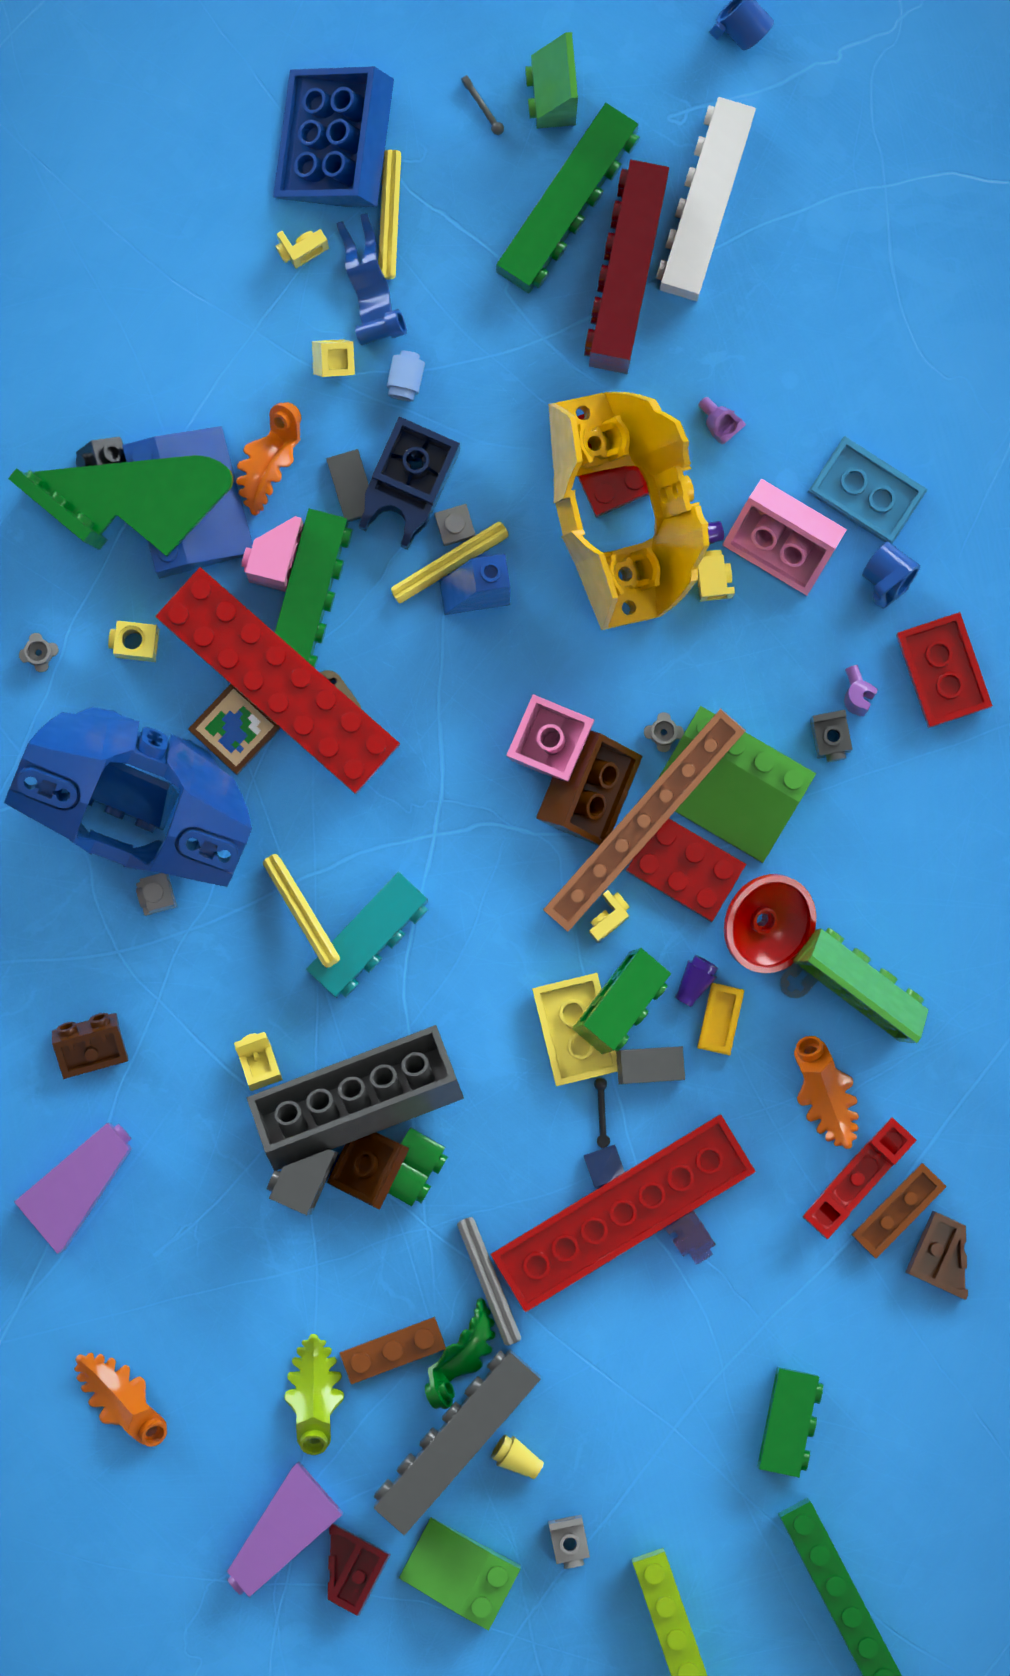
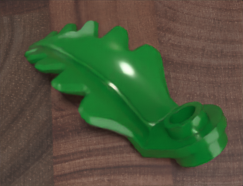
M483 1298L477 1299L474 1317L471 1318L469 1323V1330H463L460 1334L459 1342L447 1346L440 1359L428 1368L430 1383L425 1385V1394L428 1402L435 1409L451 1407L455 1392L450 1381L455 1377L478 1371L482 1367V1362L479 1358L492 1352V1347L486 1341L492 1340L496 1336L495 1332L490 1330L495 1322L488 1316L491 1314V1311L487 1308Z

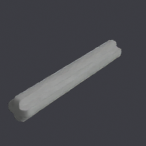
M473 1217L463 1219L457 1223V1226L503 1342L506 1346L517 1343L521 1340V1335Z

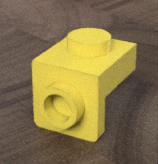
M265 1032L246 1035L242 1040L234 1043L251 1091L283 1080L272 1046Z

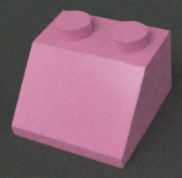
M294 516L254 539L252 549L246 547L241 567H244L249 583L286 592L304 527L302 518Z
M533 694L506 756L511 761L568 782L595 720Z

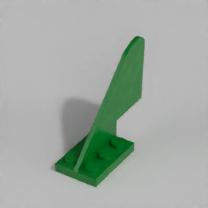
M199 455L36 472L29 470L26 473L16 468L8 478L83 542L99 550L108 540L102 535L115 517L119 516L167 557L230 491L233 485V474L227 466L213 458Z

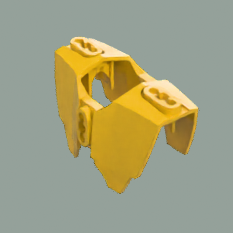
M604 392L548 404L554 469L553 504L555 503L563 534L561 537L577 568L601 630L663 616L675 607L697 582L698 565L709 547L708 522L703 516L699 502L690 504L694 500V488L690 477L683 475V472L692 468L690 467L691 462L688 450L689 440L686 437L681 422L663 412L656 399L629 392ZM577 409H581L584 412L585 417L583 420L577 417ZM588 442L591 443L592 450L588 447ZM622 466H637L646 480L655 517L654 536L640 544L614 551L601 552L583 537L585 532L580 518L575 490H572L575 477ZM619 571L622 574V580L618 576ZM624 602L630 607L628 615L622 610Z

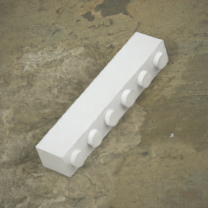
M718 97L715 107L708 106L703 123L709 126L706 138L699 136L694 152L695 156H699L696 168H689L684 186L690 187L687 199L680 198L675 217L681 218L677 230H670L665 248L671 249L668 261L661 260L656 279L662 280L660 291L698 301L752 125L755 107Z

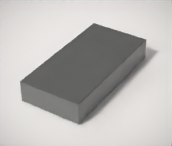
M358 449L326 458L344 518H347L348 522L362 518L365 509V492L369 484Z
M683 1046L630 1049L616 1052L619 1084L685 1080Z

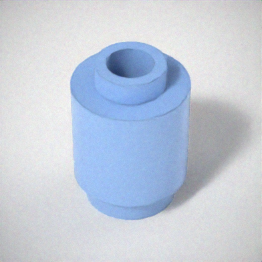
M402 350L400 355H393L386 386L389 388V397L413 402L415 394H419L425 362L419 360L420 355L418 353Z

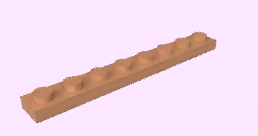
M720 709L543 910L568 932L746 730L725 711Z

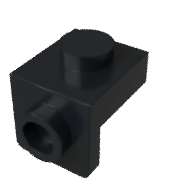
M120 437L91 440L76 452V466L84 467L127 462L122 439Z

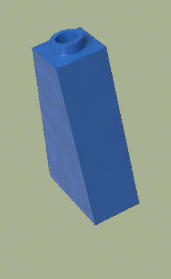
M505 553L471 558L439 582L444 615L510 605V581Z

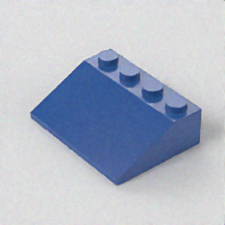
M375 66L290 70L273 197L282 200L343 207H377L394 78Z
M222 426L154 436L122 445L127 462L199 455L221 462L233 474V485L230 491L168 557L148 541L154 568L159 579L198 569L199 567L202 568L243 557L246 547L252 549L253 542Z
M110 762L101 773L88 805L92 806L94 801L105 805V813L119 819H123L124 814L137 819L134 825L153 833L155 827L164 830L179 793L170 783L123 763Z

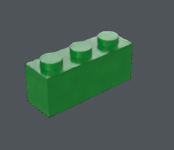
M642 948L629 952L572 1029L601 1054L614 1050L618 1052L629 1039L627 1033L633 1024L637 1026L647 1016L649 1011L646 1007L651 1000H657L664 993L668 986L665 981L671 973Z
M777 1367L757 1464L760 1470L798 1478L800 1477L801 1470H807L810 1458V1451L805 1450L807 1437L814 1436L817 1417L812 1416L814 1403L820 1404L823 1393V1384L818 1383V1375Z

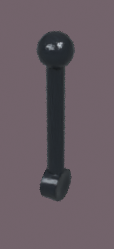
M599 1077L594 1081V1087L598 1090L600 1130L597 1144L601 1148H605L610 1144V1138L606 1135L604 1089L607 1087V1081Z

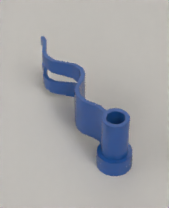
M367 213L360 215L365 235V250L361 265L358 260L356 245L343 221L336 223L345 246L346 272L358 297L362 325L355 327V333L361 345L389 336L396 338L407 333L406 323L400 310L392 311L389 287L377 261L376 236Z

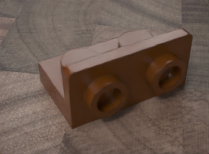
M99 1013L84 1022L61 1024L52 1031V1045L63 1079L128 1061V1054L116 1013L109 1015L108 1013Z

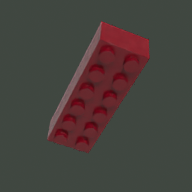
M630 159L629 168H622L617 197H621L622 201L615 200L610 227L611 229H616L615 233H608L604 260L609 261V265L602 264L597 292L603 294L602 298L595 296L591 324H595L596 327L595 330L588 329L584 356L590 357L589 367L628 374L669 173V167Z

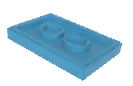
M844 436L808 490V493L877 538L893 544L928 489Z

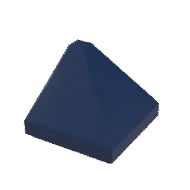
M615 1145L583 1156L594 1187L604 1185L625 1172Z

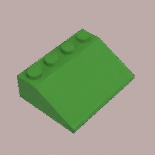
M702 706L699 707L660 776L713 718L714 713ZM745 732L675 812L763 863L816 773Z
M827 928L826 931L816 929L793 962L899 1042L918 1043L922 1037L929 1011L922 1005L924 999L910 988L905 992L895 985L898 979L887 970L881 968L878 972L868 963L871 959L859 949L854 948L853 951H850L842 945L844 938L830 928Z

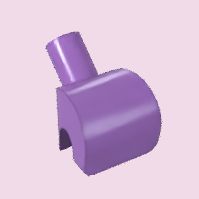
M709 397L703 398L699 403V407L708 415L706 425L709 431L720 444H725L746 425L741 418L734 414V411L724 406L718 407Z
M853 665L845 669L851 686L845 694L844 703L852 714L865 716L871 703L863 697L872 700L878 689L870 683L863 681L858 665Z

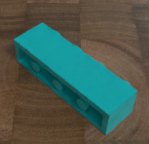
M398 871L331 942L340 956L339 962L332 967L326 968L317 957L306 970L334 997L338 998L340 994L347 997L359 984L356 980L357 976L364 969L368 973L372 971L382 960L378 954L387 945L392 949L404 937L405 933L402 929L410 920L416 924L428 911L424 906L428 899Z

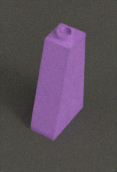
M106 1123L14 1201L57 1254L62 1253L68 1247L132 1150L128 1144L132 1138L120 1124L114 1127L111 1123Z
M299 1461L290 1470L227 1570L231 1576L227 1580L239 1595L243 1592L248 1597L253 1595L343 1514V1511Z

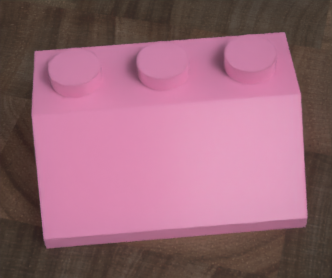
M761 479L749 496L722 546L807 596L847 529Z

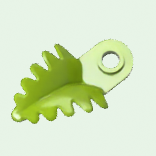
M311 1334L308 1340L302 1341L304 1347L296 1349L297 1354L302 1358H292V1364L300 1371L289 1372L287 1375L288 1380L296 1388L286 1391L284 1395L285 1401L297 1415V1442L301 1450L310 1455L323 1453L330 1444V1415L344 1399L343 1391L333 1388L341 1380V1373L329 1371L337 1363V1359L335 1357L327 1358L331 1354L332 1349L324 1347L326 1341L320 1340L316 1334Z

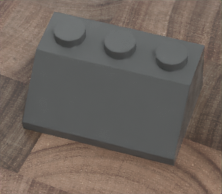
M328 1149L284 1166L281 1171H274L267 1186V1190L272 1192L269 1199L302 1214L311 1215L339 1152Z

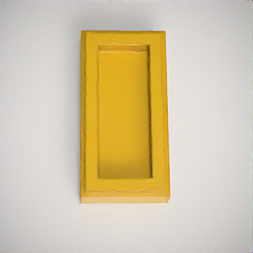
M711 983L697 1045L698 1049L730 1056L744 995L743 989Z

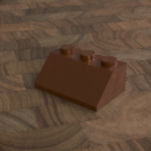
M590 730L569 781L552 777L536 819L560 831L600 846L614 829L643 756L601 733Z

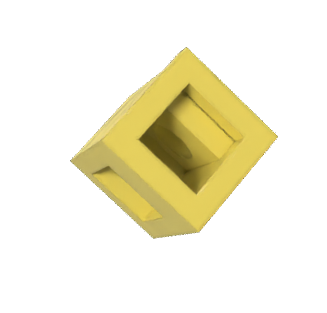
M722 550L706 551L698 565L697 582L700 602L730 599L735 594L734 587H727V583H732V570L730 563H724Z

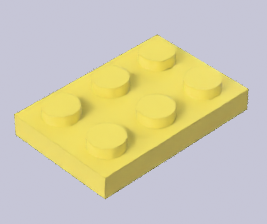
M598 973L532 988L556 1087L618 1072L615 1050L601 1054L572 1029L601 991Z

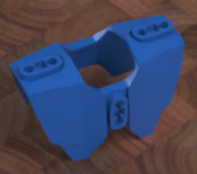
M96 707L85 709L76 714L60 713L41 727L29 741L4 801L5 804L68 838L72 843L78 845L90 855L93 853L122 864L123 867L159 872L200 882L228 886L247 844L252 827L247 806L234 778L220 769L207 750L196 745L191 740L181 739L172 734L168 739L164 733L153 728L143 727L140 732L138 731L139 721L124 717L114 710ZM116 762L132 765L163 777L179 788L178 803L163 841L156 840L150 844L133 848L131 844L97 833L92 829L88 832L81 823L101 773L108 763ZM31 776L36 778L37 783L29 785L24 780ZM60 789H66V790H68L69 792H68V793H61L59 790H60ZM195 838L197 841L191 842L188 839ZM227 850L231 855L227 858H221L217 851Z

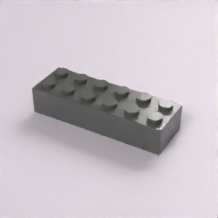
M436 1025L246 1097L265 1153L274 1171L464 1099Z
M511 1349L506 1354L500 1350L487 1364L490 1372L482 1380L477 1376L464 1392L468 1396L461 1405L456 1401L442 1416V1420L445 1422L438 1431L432 1427L420 1441L419 1445L423 1449L416 1457L410 1453L397 1467L396 1471L400 1475L395 1481L391 1482L387 1479L376 1491L374 1498L377 1501L375 1502L374 1509L404 1536L541 1380L540 1375Z

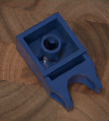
M399 417L365 492V509L359 523V529L367 531L369 525L377 516L385 511L397 512L405 520L401 547L408 550L414 537L428 524L460 453V443ZM416 458H421L423 467L414 470L411 469V464L408 462L410 460L415 462Z

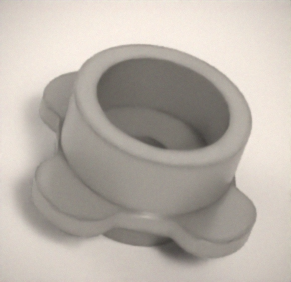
M33 633L29 636V641L25 648L20 650L19 658L24 663L29 662L34 665L36 671L45 672L49 668V661L58 654L59 649L55 643L45 641L41 634ZM37 650L42 651L40 656L36 655Z
M665 712L658 714L657 720L644 729V736L647 739H652L657 744V749L660 752L669 751L670 745L676 739H681L684 734L683 728L676 726L674 721L671 720L670 715ZM662 729L667 731L666 735H661Z

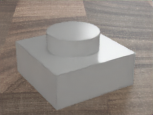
M466 504L434 513L444 546L465 541L475 536Z

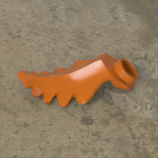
M290 402L278 403L271 408L269 413V434L246 444L243 452L250 456V458L242 460L237 464L239 470L246 472V475L236 479L238 485L245 486L239 490V495L247 498L243 503L249 507L251 514L254 516L264 510L263 504L266 505L268 503L266 494L270 496L273 493L271 481L280 482L282 478L280 468L289 467L294 461L293 448L300 441L301 413Z
M806 1036L798 1041L794 1051L795 1060L804 1077L797 1101L802 1106L812 1105L806 1118L810 1122L821 1119L816 1130L819 1134L828 1131L825 1135L826 1141L830 1142L835 1139V1146H843L845 1149H850L853 1145L852 1141L857 1139V1135L852 1132L859 1129L856 1123L851 1122L858 1120L859 1115L857 1112L848 1110L849 1107L857 1104V1098L845 1093L846 1090L852 1087L853 1079L835 1067L834 1060L823 1041L816 1036Z
M89 1353L86 1356L78 1355L75 1359L77 1366L74 1370L81 1373L77 1376V1380L79 1382H86L81 1386L83 1392H95L88 1401L91 1407H104L99 1415L100 1421L104 1424L122 1426L130 1436L142 1445L153 1447L163 1442L167 1435V1424L164 1418L146 1403L145 1380L139 1376L129 1381V1366L124 1365L118 1371H115L116 1360L114 1358H109L104 1364L105 1358L103 1354H99L95 1359L93 1353Z

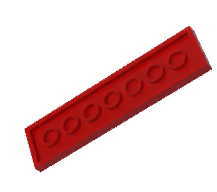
M201 567L196 570L155 616L354 794L360 791L400 746V743Z
M719 1114L490 1255L523 1310L527 1312L756 1171L724 1118Z

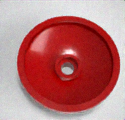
M768 874L751 880L736 893L725 915L724 938L730 954L740 965L757 973H775L794 964V958L815 931L816 908L808 890L801 883L788 876ZM762 914L761 921L757 923L759 915Z

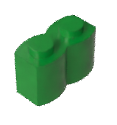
M410 1127L401 1142L409 1150L388 1193L413 1206L415 1201L423 1202L431 1188L426 1181L432 1171L439 1174L448 1156L443 1154L445 1146Z

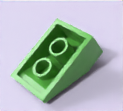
M566 32L532 54L531 66L525 67L527 87L533 86L534 98L528 99L529 118H536L537 129L576 125L578 93L572 32Z
M431 1517L399 1579L460 1616L489 1631L521 1570V1565Z

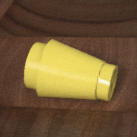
M503 1435L491 1455V1458L497 1461V1466L532 1479L538 1476L544 1464L515 1436L510 1438L507 1435Z

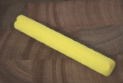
M385 150L383 160L378 264L387 280L396 277L401 152L398 150Z
M496 522L392 586V595L398 603L406 601L458 569L471 558H476L505 540L509 535L503 523Z
M272 854L263 861V866L321 963L326 968L332 967L339 962V954L282 859L277 854Z

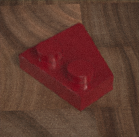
M333 1523L329 1528L331 1548L328 1570L330 1571L328 1600L359 1616L391 1554Z

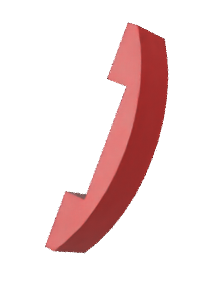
M891 1117L842 1169L802 1217L824 1238L829 1239L847 1219L851 1211L917 1140Z

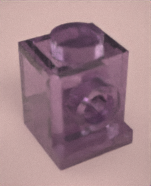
M694 1210L664 1228L669 1235L675 1232L677 1237L672 1241L683 1257L689 1254L696 1265L713 1255L710 1249L716 1244Z

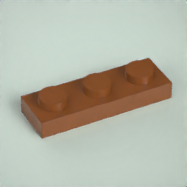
M921 1163L851 1235L877 1259L947 1186Z
M432 1317L341 1351L340 1356L350 1383L354 1384L445 1350L446 1346L436 1318Z

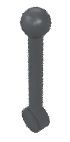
M467 75L461 78L463 85L469 90L491 123L492 132L496 135L502 134L504 131L503 124L496 121L474 88L470 78Z

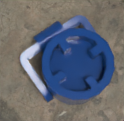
M732 0L719 13L716 19L717 23L709 33L718 40L726 32L745 51L757 44L769 32L774 24V20L756 0Z
M888 541L885 542L869 560L862 574L863 577L875 585L873 591L874 603L883 609L904 594L918 574L920 565Z

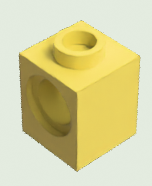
M345 339L312 341L314 375L321 377L355 375L353 341Z
M117 621L116 629H110L108 648L113 649V654L116 658L156 662L160 629L157 625ZM137 633L141 635L142 642L139 647L135 649L125 647L124 642L129 634Z

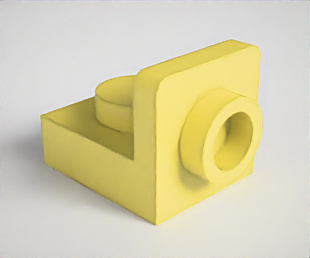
M321 229L314 233L313 231H308L296 239L297 244L293 246L283 231L277 233L279 244L275 247L285 263L291 261L295 269L329 249L328 240Z
M609 890L603 893L602 897L613 909V912L609 914L604 910L590 922L593 928L589 930V934L597 943L629 918L626 910L630 907L618 892L614 895Z

